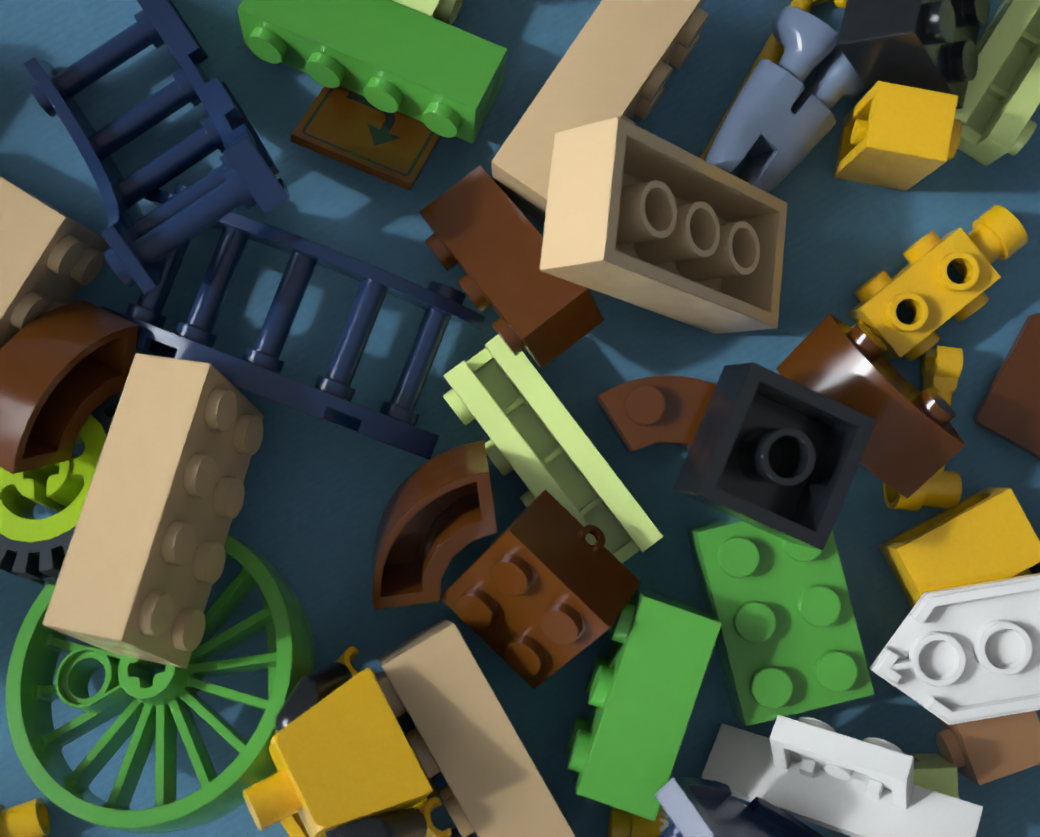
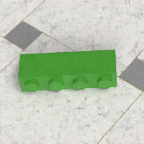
M242 0L237 8L245 47L250 49L260 59L272 64L280 62L307 73L314 81L328 88L342 86L364 96L375 108L387 113L401 112L423 122L432 132L443 137H457L473 144L503 87L507 48L393 0Z

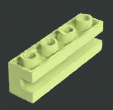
M1003 0L976 43L978 55L977 74L974 80L968 81L963 109H956L955 119L962 122V134L958 149L984 166H988L1006 153L1015 156L1025 146L1037 127V123L1030 118L1040 104V0Z
M496 335L474 357L467 362L463 360L443 375L452 387L451 390L443 395L444 399L465 426L476 419L491 438L485 443L486 454L504 477L512 470H515L529 490L519 497L526 507L546 489L584 527L588 524L597 526L605 536L606 542L604 547L621 563H624L638 551L643 553L663 537L523 351L515 356L500 336ZM592 534L585 536L589 544L594 545L596 543V539Z

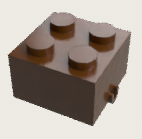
M545 489L471 562L440 598L512 670L535 689L606 632L642 582L604 547L606 542L605 536L597 526L588 524L584 527ZM587 534H592L595 537L596 543L594 545L586 541L585 536Z

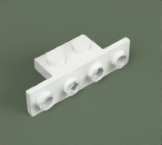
M778 715L770 738L722 723L702 774L703 779L729 785L732 792L731 796L749 802L757 796L795 818L850 837H976L983 812V806L914 785V757L903 754L902 750L893 743L874 737H868L861 741L836 733L827 723L811 717H800L798 720Z

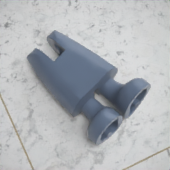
M792 6L782 8L773 20V35L777 43L784 49L780 62L777 65L769 59H761L757 63L734 101L704 158L705 161L731 173L747 154L750 160L737 177L767 193H770L837 123L830 111L842 97L845 99L858 98L868 90L840 48L835 47L839 37L837 31L811 13ZM814 69L816 80L807 93H802L805 89L803 82Z

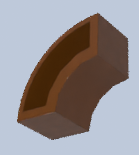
M83 300L40 314L1 348V468L15 474L71 459L77 435L90 414L111 395L123 391L135 357L139 325Z
M829 313L776 369L780 375L876 419L877 421L859 463L889 487L909 498L966 446L950 423L956 417V414L950 405L936 392L929 388L920 392L906 380L882 355L887 350V347L872 330L859 322L851 328Z
M652 376L615 386L598 395L594 400L627 452L635 451L651 444H673L689 451L716 384L684 376Z
M484 440L450 449L432 458L414 471L399 486L389 500L378 525L375 539L373 570L374 610L440 601L441 578L452 557L473 540L497 533Z

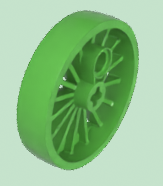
M229 534L227 535L224 545L225 557L238 561L243 566V569L205 613L204 635L199 646L192 651L187 669L117 655L95 647H86L66 641V634L42 625L55 589V585L47 583L29 609L13 646L6 680V714L16 754L30 779L49 800L66 812L107 829L140 834L169 833L195 828L225 816L245 803L242 790L278 771L268 750L271 739L276 734L275 717L299 679L315 670V650L310 624L298 596L285 577L267 558L243 541ZM258 584L262 592L264 608L212 638L254 586ZM266 629L268 653L211 661ZM62 651L70 652L60 663L55 676V684H53L59 654ZM104 666V684L98 693L90 697L88 693L89 680L97 669ZM268 669V699L202 681V679ZM201 691L265 710L249 742L198 696L197 692ZM55 699H61L68 706L86 711L54 730L51 704ZM190 707L240 753L218 776ZM122 713L75 770L72 771L62 754V748ZM178 727L202 788L176 801ZM133 733L109 799L105 802L89 790V784ZM156 736L155 807L130 810L131 800Z

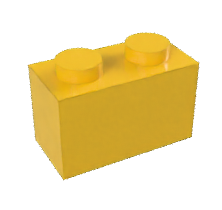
M877 81L843 119L833 178L907 191L945 164L947 160H951L954 157L962 134V122L955 119L958 95Z
M986 487L960 501L955 509H945L878 545L911 608L914 607L924 592L1030 575L1032 573L1029 568L1040 562V541L1011 488Z

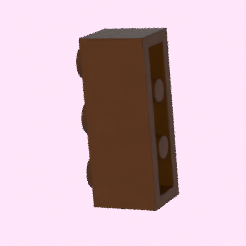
M481 165L419 211L434 233L425 240V243L447 271L458 265L464 272L465 276L459 279L457 283L480 313L491 306L500 318L491 325L515 356L526 349L542 369L605 321L588 288L540 271L543 236Z

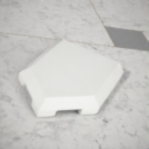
M1040 573L924 592L869 669L948 725L1040 710Z

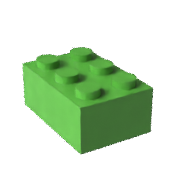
M734 517L687 529L707 612L722 623L715 644L732 711L746 727L775 720L778 715L787 717L875 695L833 530L822 551L790 543Z
M639 586L612 626L607 630V632L611 633L610 640H612L606 658L596 655L585 685V692L590 694L588 699L590 706L586 718L583 719L575 716L564 748V754L569 755L566 769L572 770L577 795L656 821L661 804L655 794L670 779L722 624L703 608Z

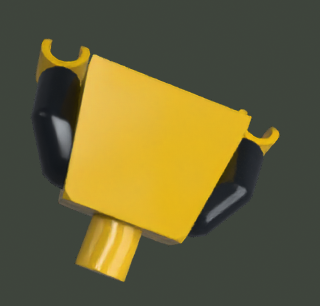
M354 646L349 647L335 662H331L302 676L275 717L276 734L272 737L268 750L278 772L242 790L247 807L259 830L262 831L298 812L310 837L451 836L450 828L440 831L431 821L430 811L443 805L441 799L433 797L419 804L433 789L375 679L376 673L370 667L361 672H357L352 667L350 662L359 654L358 649Z

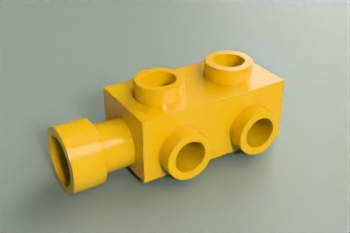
M993 205L973 221V230L968 234L961 227L943 235L941 238L934 230L930 231L902 253L909 264L892 277L883 269L854 292L860 303L851 309L848 314L856 324L858 322L864 324L883 341L887 350L882 355L887 360L905 356L910 362L918 358L940 340V337L935 332L937 328L952 316L957 322L968 318L989 301L990 298L984 291L1001 278L991 264L997 259L1007 260L1028 243L1026 230L1009 210L1000 205ZM950 262L964 278L960 284L952 282L947 275V267ZM901 301H904L908 308L914 310V319L909 325L900 322L896 316V308Z

